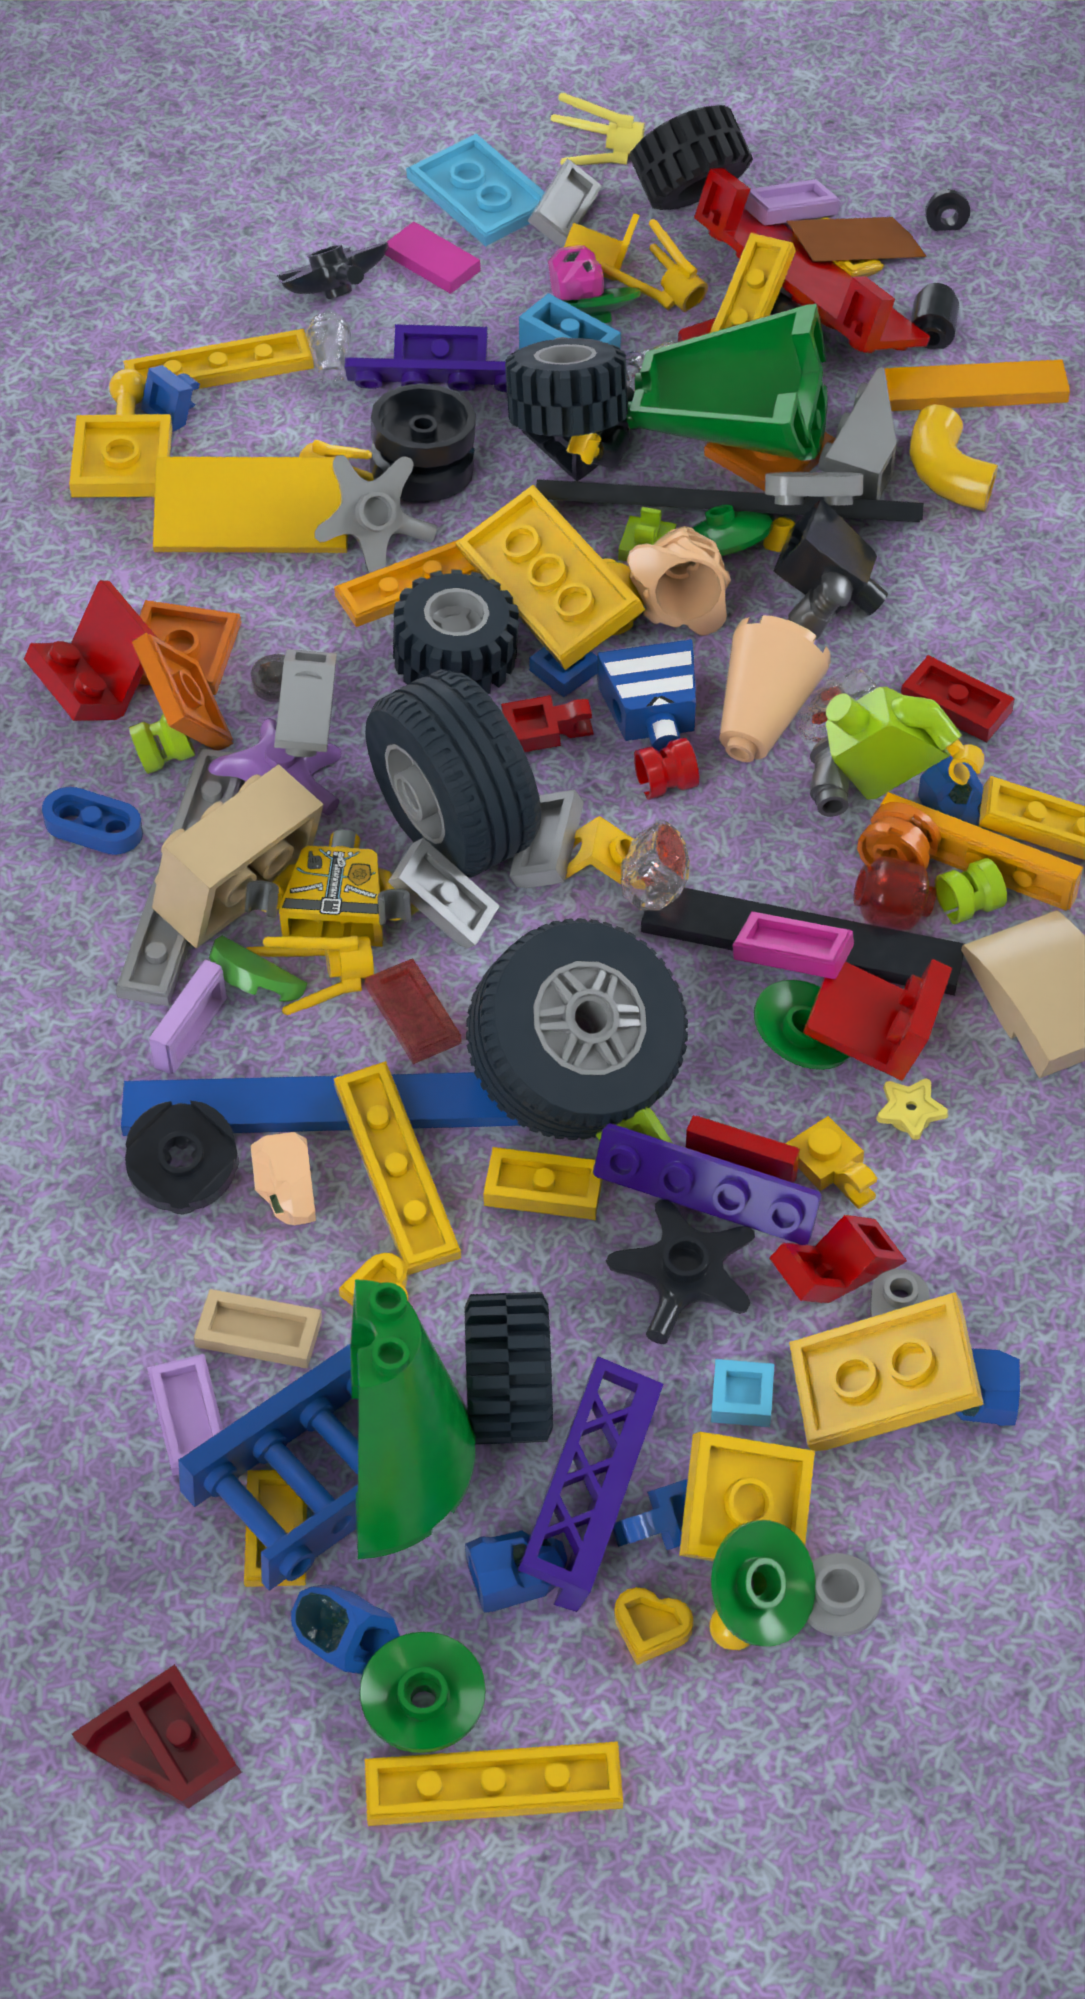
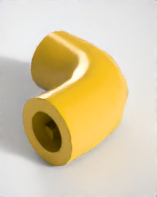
M934 404L926 406L920 411L911 432L909 453L918 477L938 496L961 506L985 511L994 487L998 465L974 459L963 454L957 448V443L963 431V421L953 409L944 405Z

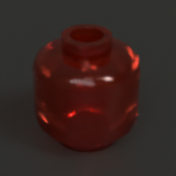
M882 856L876 858L870 866L864 865L861 868L855 883L853 901L855 906L860 907L865 921L889 928L910 930L919 922L921 916L929 917L932 913L936 900V888L929 885L928 873L921 864Z

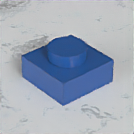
M543 647L529 657V671L564 698L597 674L598 656L590 651L565 670L550 652Z

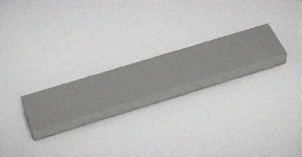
M200 748L170 835L178 829L186 831L200 821L204 812L211 805L218 801L225 803L239 792L245 782L244 780L237 777L217 776L211 774L208 770L212 760L220 756L232 754V752ZM159 864L116 987L117 998L170 1006L190 943L152 909L156 889L155 879L159 873Z

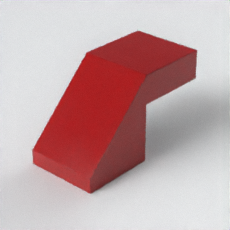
M844 1215L815 1246L783 1242L769 1257L800 1301L830 1303L907 1261L876 1219Z

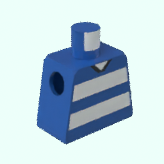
M692 639L598 652V688L625 741L649 738L651 747L660 751L662 748H666L669 741L680 739L679 733L695 731L696 689Z

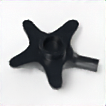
M388 242L379 243L351 252L350 247L343 249L341 244L330 246L308 255L309 265L280 273L277 277L283 281V287L290 292L297 294L325 292L327 299L336 298L351 292L350 284L356 285L362 282L364 274L384 257L389 247Z
M660 1199L655 1203V1211L662 1229V1237L659 1242L643 1248L615 1251L609 1254L606 1259V1264L610 1270L641 1279L658 1290V1307L646 1332L648 1339L657 1344H666L679 1314L690 1303L704 1302L715 1304L738 1314L747 1312L751 1304L747 1294L725 1271L723 1262L731 1254L745 1247L755 1238L754 1230L750 1227L739 1226L720 1232H700L682 1217L677 1207L669 1200Z

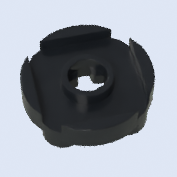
M169 1101L157 1104L145 1111L134 1122L128 1132L125 1144L127 1148L125 1165L129 1180L137 1194L147 1203L158 1209L184 1215L196 1209L204 1208L219 1199L227 1191L234 1179L235 1172L239 1166V1157L232 1128L221 1113L203 1102L190 1101L191 1104L179 1103L172 1105V1102ZM190 1145L195 1148L191 1154L193 1162L188 1166L180 1165L173 1167L169 1165L172 1157L168 1151L172 1147L176 1146L184 1150Z

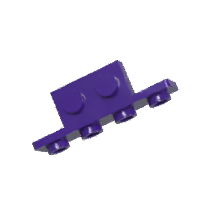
M395 324L394 359L345 358L344 368L347 381H355V385L361 388H380L383 382H401V386L441 383L448 384V388L455 391H470L475 389V384L494 385L496 390L507 392L506 361H487V327Z
M611 1123L607 1124L602 1130L593 1174L597 1178L669 1200L670 1202L800 1245H807L812 1237L822 1198L821 1193L817 1190Z

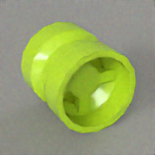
M162 714L159 721L152 724L143 721L129 727L133 744L147 774L161 770L165 762L172 759L184 761L196 756L191 738L169 727L164 714ZM156 735H158L159 738H160V741H161L162 746H163V748H164L163 750L161 749V746H160V744H159V741H158Z
M989 858L970 863L964 872L960 873L956 870H951L936 876L935 892L938 903L943 911L946 912L958 907L957 911L946 914L954 925L972 919L975 911L982 909L985 912H990L1006 905L1007 891L1004 879L997 865Z

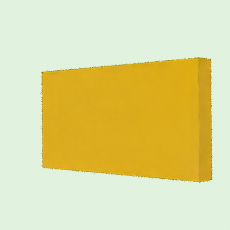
M156 456L153 526L154 552L347 553L348 534L336 536L326 542H319L315 538L316 528L331 517L341 504L340 487L333 471V460L335 457Z
M531 485L455 542L462 555L479 574H483V578L486 581L493 579L501 584L500 591H509L513 596V604L518 607L519 619L565 670L645 611L641 600L534 485Z

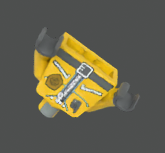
M341 829L334 831L330 835L328 847L306 846L301 850L297 862L289 864L272 882L262 880L251 881L247 884L244 912L250 913L252 910H261L266 912L268 917L275 918L277 910H279L282 937L342 938L368 935L371 946L383 947L382 924H386L387 920L396 921L404 919L405 923L412 922L410 893L406 890L395 889L388 883L392 873L378 868L377 853L372 849H360V836L351 830Z

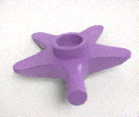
M272 718L263 721L260 729V739L256 745L236 753L220 756L212 760L208 767L211 774L237 777L247 781L256 774L263 776L279 764L324 804L322 812L325 815L332 814L340 802L337 797L317 783L311 775L319 769L337 762L341 758V749L334 744L328 743L327 752L317 751L316 756L313 757L288 755L285 753V748L274 747L277 722Z

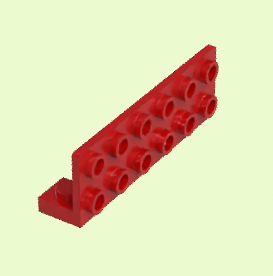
M710 168L694 219L709 230L708 234L712 238L728 244L736 251L735 254L739 259L750 233L794 243L796 252L782 288L792 295L791 298L795 302L803 306L817 304L820 322L843 334L849 339V344L854 349L864 353H874L875 350L880 349L906 351L908 347L927 346L930 336L892 308L895 302L894 297L866 276L852 277L832 261L813 262L792 230L783 223L764 226L745 209L751 190L748 186L724 168Z

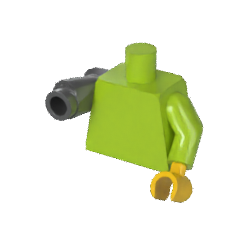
M887 686L878 687L857 701L849 695L841 693L829 702L826 709L828 719L826 722L827 736L820 740L810 753V760L815 764L810 796L815 801L818 812L821 815L827 817L843 814L849 806V780L867 800L877 799L950 755L953 759L948 769L949 776L957 784L965 785L969 780L970 772L963 762L971 765L973 770L980 774L984 765V753L975 745H963L960 742L959 738L962 737V734L939 704L932 699L905 696Z

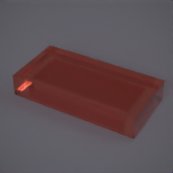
M413 958L365 978L366 989L412 1064L462 1044L460 1032Z

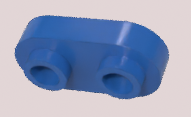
M77 787L59 788L51 792L43 801L42 814L45 827L56 838L103 853L117 855L133 850L143 837L140 814L129 803ZM67 816H77L73 821L64 819ZM115 830H122L119 833H111Z

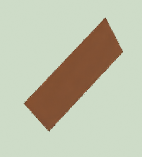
M893 217L787 221L813 262L927 257L914 237Z

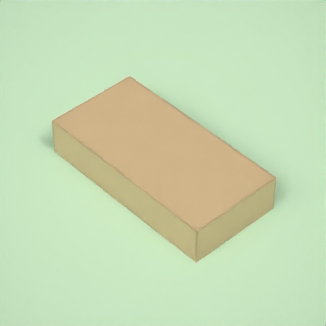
M209 1289L194 1335L195 1347L308 1369L322 1322V1311L320 1309Z

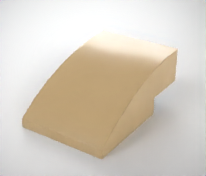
M1058 910L962 946L961 951L1000 1024L1010 1039L1018 1038L1039 1079L1085 1061V935Z

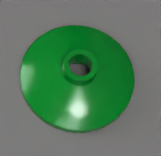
M636 287L604 289V293L600 296L562 301L603 323L612 322L611 312L623 308L640 297L641 289Z
M720 505L706 511V519L691 527L701 535L713 540L717 544L721 556L749 548L765 539L773 530V523L771 517L767 514L751 511H734L732 505Z
M782 980L767 986L755 1003L754 1021L760 1036L775 1053L795 1065L816 1070L838 1067L850 1058V1056L804 1033L820 986L801 980Z
M757 1520L746 1522L736 1527L725 1537L714 1558L711 1573V1589L716 1610L722 1622L733 1635L743 1642L754 1646L770 1647L781 1645L794 1638L805 1626L811 1615L816 1595L814 1566L805 1545L792 1530L778 1522ZM751 1578L754 1580V1590H752Z
M414 1632L399 1636L378 1649L364 1669L359 1692L363 1715L370 1728L378 1737L398 1749L426 1753L442 1750L457 1743L473 1729L484 1708L486 1687L484 1674L478 1660L462 1643L440 1633ZM419 1692H429L435 1697V1702L429 1707L419 1708L413 1705L412 1699Z

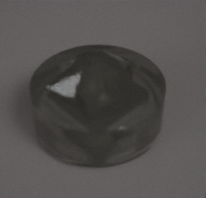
M267 655L253 665L251 670L252 687L255 694L261 699L279 702L285 655Z

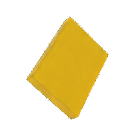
M956 1292L789 1342L807 1446L814 1451L829 1450L983 1405L962 1302Z

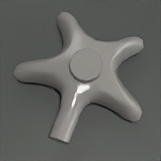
M337 455L333 460V471L340 487L341 504L331 517L316 528L315 538L319 542H326L342 534L352 535L357 539L362 549L368 573L386 567L388 541L394 534H403L432 543L436 535L437 525L410 517L403 512L400 505L402 489L413 470L414 464L412 459L406 456L401 457L380 477L373 481H366L356 473L345 456Z

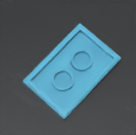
M474 134L406 168L407 178L484 246L530 224L528 219L545 191L478 134Z

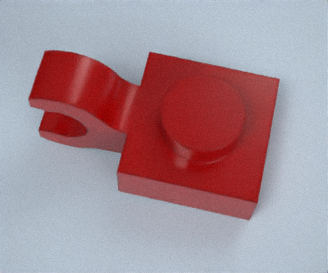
M551 695L501 704L502 713L514 730L524 752L561 746L560 734L566 735L568 738L594 735L590 720L592 719V712L588 699H576L563 705L553 706Z

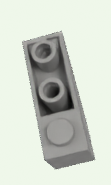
M877 367L868 384L864 382L860 384L851 414L845 412L842 415L834 443L827 442L819 459L818 469L821 471L863 474V495L853 496V498L879 500L893 476L897 442L885 368Z
M286 649L276 725L275 748H285V753L296 757L316 756L317 751L327 752L337 653Z

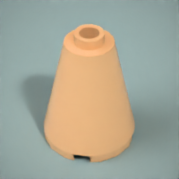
M762 615L760 623L748 624V617L742 619L734 631L719 740L725 747L726 753L738 761L752 762L754 759H762L767 756L825 676L830 666L831 657L827 646H825L822 653L814 644L816 635L809 629L790 620Z

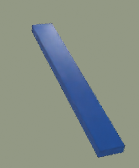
M474 1072L391 1074L413 1129L521 1126L518 1124V1120H512L507 1117V1113L504 1110L501 1112L495 1100L493 1102L488 1097L489 1093L486 1090L483 1091L480 1085L482 1081L480 1078L477 1079ZM339 1076L124 1081L121 1116L123 1136L128 1135L134 1122L145 1111L157 1104L169 1101L172 1102V1105L179 1103L191 1104L190 1101L203 1102L223 1115L230 1124L233 1133L343 1131L351 1129L334 1086V1078Z

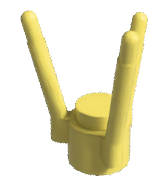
M560 93L558 99L561 102L612 122H609V125L557 114H553L550 120L567 126L607 135L606 148L614 149L613 153L562 158L560 164L562 165L569 159L576 165L603 163L627 165L631 151L644 137L645 123L634 121V116L619 114L578 97Z

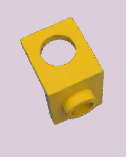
M633 213L623 241L573 223L564 247L584 245L594 253L597 261L620 270L640 215ZM576 258L566 259L565 261L573 262ZM603 273V276L605 278L616 281L615 279Z
M601 816L596 817L576 830L573 849L580 842H582V845L576 857L568 863L565 880L591 864L631 892L641 893L645 890L652 855L651 850Z

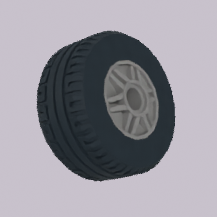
M437 670L375 702L366 721L365 738L368 755L381 792L394 818L413 842L424 838L468 878H472L530 847L540 828L541 806L537 785L526 754L514 730L488 693L463 673Z
M570 918L564 919L562 922L559 920L552 921L549 925L544 924L537 929L527 932L490 966L472 995V1004L467 1012L469 1017L466 1019V1027H468L466 1040L469 1041V1044L466 1046L468 1053L472 1056L470 1062L471 1066L475 1068L474 1074L477 1079L480 1078L482 1081L480 1085L483 1091L486 1090L489 1093L488 1097L492 1102L495 1100L498 1103L497 1107L501 1112L504 1110L507 1113V1117L512 1120H518V1124L523 1128L527 1126L529 1131L541 1132L543 1136H554L555 1139L567 1138L568 1140H577L580 1138L585 1140L591 1137L595 1138L597 1132L602 1131L609 1123L617 1125L623 1119L626 1121L634 1117L635 1112L641 1109L646 1110L645 1107L650 1108L665 1094V1091L673 1083L672 1080L679 1073L678 1068L683 1063L684 1058L682 1056L687 1048L685 1042L688 1041V1032L685 1030L688 1028V1019L685 1018L687 1011L686 1007L682 1005L684 999L682 993L678 990L680 987L676 980L673 981V974L670 969L665 967L666 963L664 960L656 957L657 953L653 948L649 949L647 943L641 939L638 941L633 933H626L624 928L618 926L613 928L612 924L605 921L600 923L599 920L591 919L587 922L586 919L577 918L574 921Z

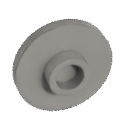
M827 1554L814 1559L812 1563L816 1577V1595L807 1623L824 1634L841 1637L854 1635L868 1628L877 1618L882 1604L881 1583L873 1569L859 1558L847 1554Z

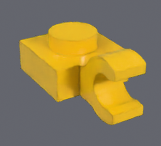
M829 1116L785 1143L800 1149L798 1169L819 1191L834 1183L858 1209L876 1198V1194L869 1187L877 1182V1176L863 1163L864 1150Z

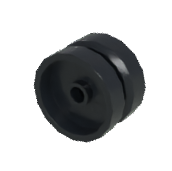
M406 385L384 393L373 404L371 413L372 457L370 459V471L373 479L375 480L380 477L395 461L406 456L412 459L414 466L402 489L401 499L431 502L444 500L462 492L472 481L475 449L473 444L476 430V413L471 402L458 392L439 385Z

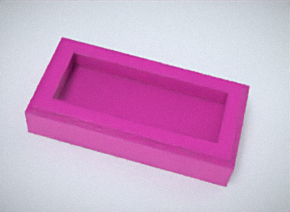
M414 221L387 241L389 246L385 253L387 257L450 294L481 271L480 259Z
M751 912L733 943L734 960L836 979L854 946L853 931Z

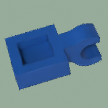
M688 1479L647 1492L653 1510L615 1522L613 1533L618 1547L660 1533L666 1550L679 1547Z

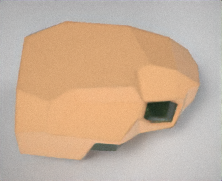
M295 1132L265 1135L251 1144L255 1191L259 1193L260 1198L270 1204L275 1217L285 1224L294 1226L316 1221L307 1138Z

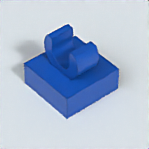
M163 365L149 368L141 410L147 414H171L172 432L177 431L186 425L189 409L196 406L191 401L193 390L199 389L200 383L185 373L175 375Z

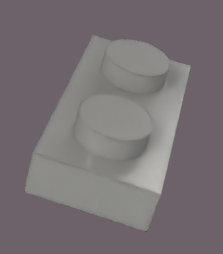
M424 838L411 844L388 881L395 889L408 891L410 893V902L458 945L467 949L476 946L500 907Z

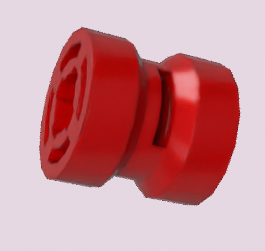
M687 738L669 741L666 748H662L660 751L651 746L635 750L634 766L636 776L640 785L649 783L650 791L644 792L648 800L664 796L669 787H676L682 791L698 787L700 778L699 768L694 750Z

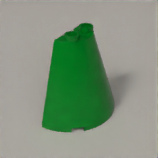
M817 304L801 306L647 351L641 371L635 374L633 400L628 402L627 422L631 429H645L797 460H812L816 458L824 440L828 399L827 386L823 385L822 382L823 369L821 363L826 362Z
M355 1279L350 1335L352 1399H359L358 1492H356L358 1559H369L390 1555L421 1542L432 1535V1528L442 1521L450 1511L452 1513L456 1511L469 1488L473 1475L475 1435L468 1418V1410L417 1313L408 1302L406 1292L394 1283H378Z

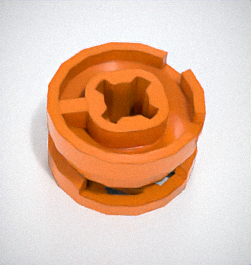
M889 802L881 804L871 817V824L858 839L857 850L860 858L871 871L904 884L916 882L924 875L929 866V860L940 847L941 834L938 826L927 814L906 803Z

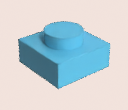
M716 1359L711 1422L770 1427L774 1364Z

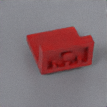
M100 580L72 642L30 643L24 660L73 721L117 720L124 716L144 673L143 666L132 641L144 633L151 634L156 638L157 636L109 580Z
M932 959L921 978L912 974L905 988L902 989L845 962L836 979L823 978L804 1033L827 1046L903 1081L929 1040L952 968Z

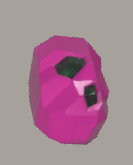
M584 245L559 248L549 259L548 267L551 289L555 297L560 300H579L600 296L604 293V276L601 264L596 260L594 253Z

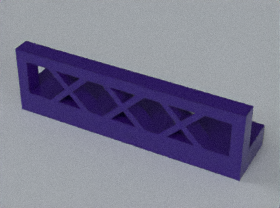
M599 1356L592 1366L518 1567V1571L559 1587L553 1605L578 1612L593 1587L664 1385L661 1382ZM602 1379L631 1391L624 1409L608 1414L598 1394ZM592 1409L596 1419L587 1422ZM602 1429L610 1448L605 1460L590 1465L579 1441L581 1436ZM573 1460L578 1470L568 1473ZM583 1480L591 1496V1501L587 1512L571 1518L560 1493L562 1488ZM554 1512L559 1523L549 1526ZM581 1526V1529L578 1533L576 1528ZM562 1533L565 1534L573 1550L566 1569L537 1558L544 1540Z

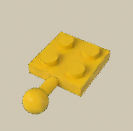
M122 369L116 372L110 380L109 392L117 403L116 415H76L69 480L71 497H155L156 456L170 457L172 421L171 414L135 415V406L143 400L146 384L142 375L137 371Z
M707 1432L694 1433L691 1445L679 1556L714 1561L720 1544L732 1530L746 1522L757 1520H770L786 1526L805 1545L815 1451ZM715 1609L709 1625L714 1641L721 1647L729 1650H741L748 1647L750 1644L738 1639L727 1629Z

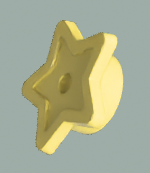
M922 1079L909 1087L892 1081L885 1082L883 1090L888 1103L880 1110L876 1117L879 1123L892 1124L898 1130L907 1132L913 1140H918L923 1130L931 1122L948 1118V1109L931 1098V1081L929 1079ZM913 1104L916 1106V1109L909 1110L906 1106Z

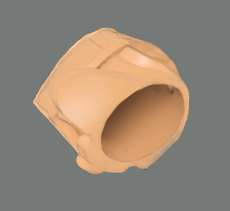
M683 526L671 530L659 538L653 545H636L630 550L627 558L631 570L630 579L646 607L644 616L653 624L662 623L675 628L684 624L701 636L714 633L722 627L727 618L725 593L731 579L729 572L725 571L722 556L717 548V544L713 540L701 535L690 527Z

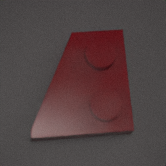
M175 1664L71 1733L82 1748L187 1809L242 1773Z

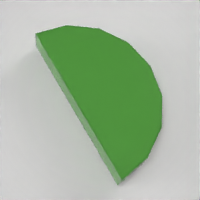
M223 935L214 940L209 959L211 962H216V964L222 967L224 980L232 986L256 995L258 987H262L281 995L279 1001L283 1002L298 1000L303 996L307 982Z

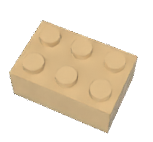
M279 764L263 776L259 774L253 775L242 785L235 796L225 803L221 801L214 803L204 812L200 821L186 831L184 829L176 830L166 839L161 848L162 858L159 873L155 879L156 889L152 909L197 949L245 913L246 888L249 882L259 880L272 882L289 864L297 862L303 848L308 845L313 846L324 804Z

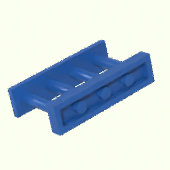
M350 1344L178 1460L180 1492L194 1507L211 1496H221L266 1546V1549L261 1552L262 1584L269 1591L285 1579L293 1581L301 1577L313 1565L316 1557L356 1530V1492H358V1484L335 1500L286 1447L289 1442L305 1431L312 1432L316 1430L358 1475V1440L333 1414L334 1411L352 1399ZM259 1463H269L315 1513L289 1533H286L238 1480L247 1470H250Z

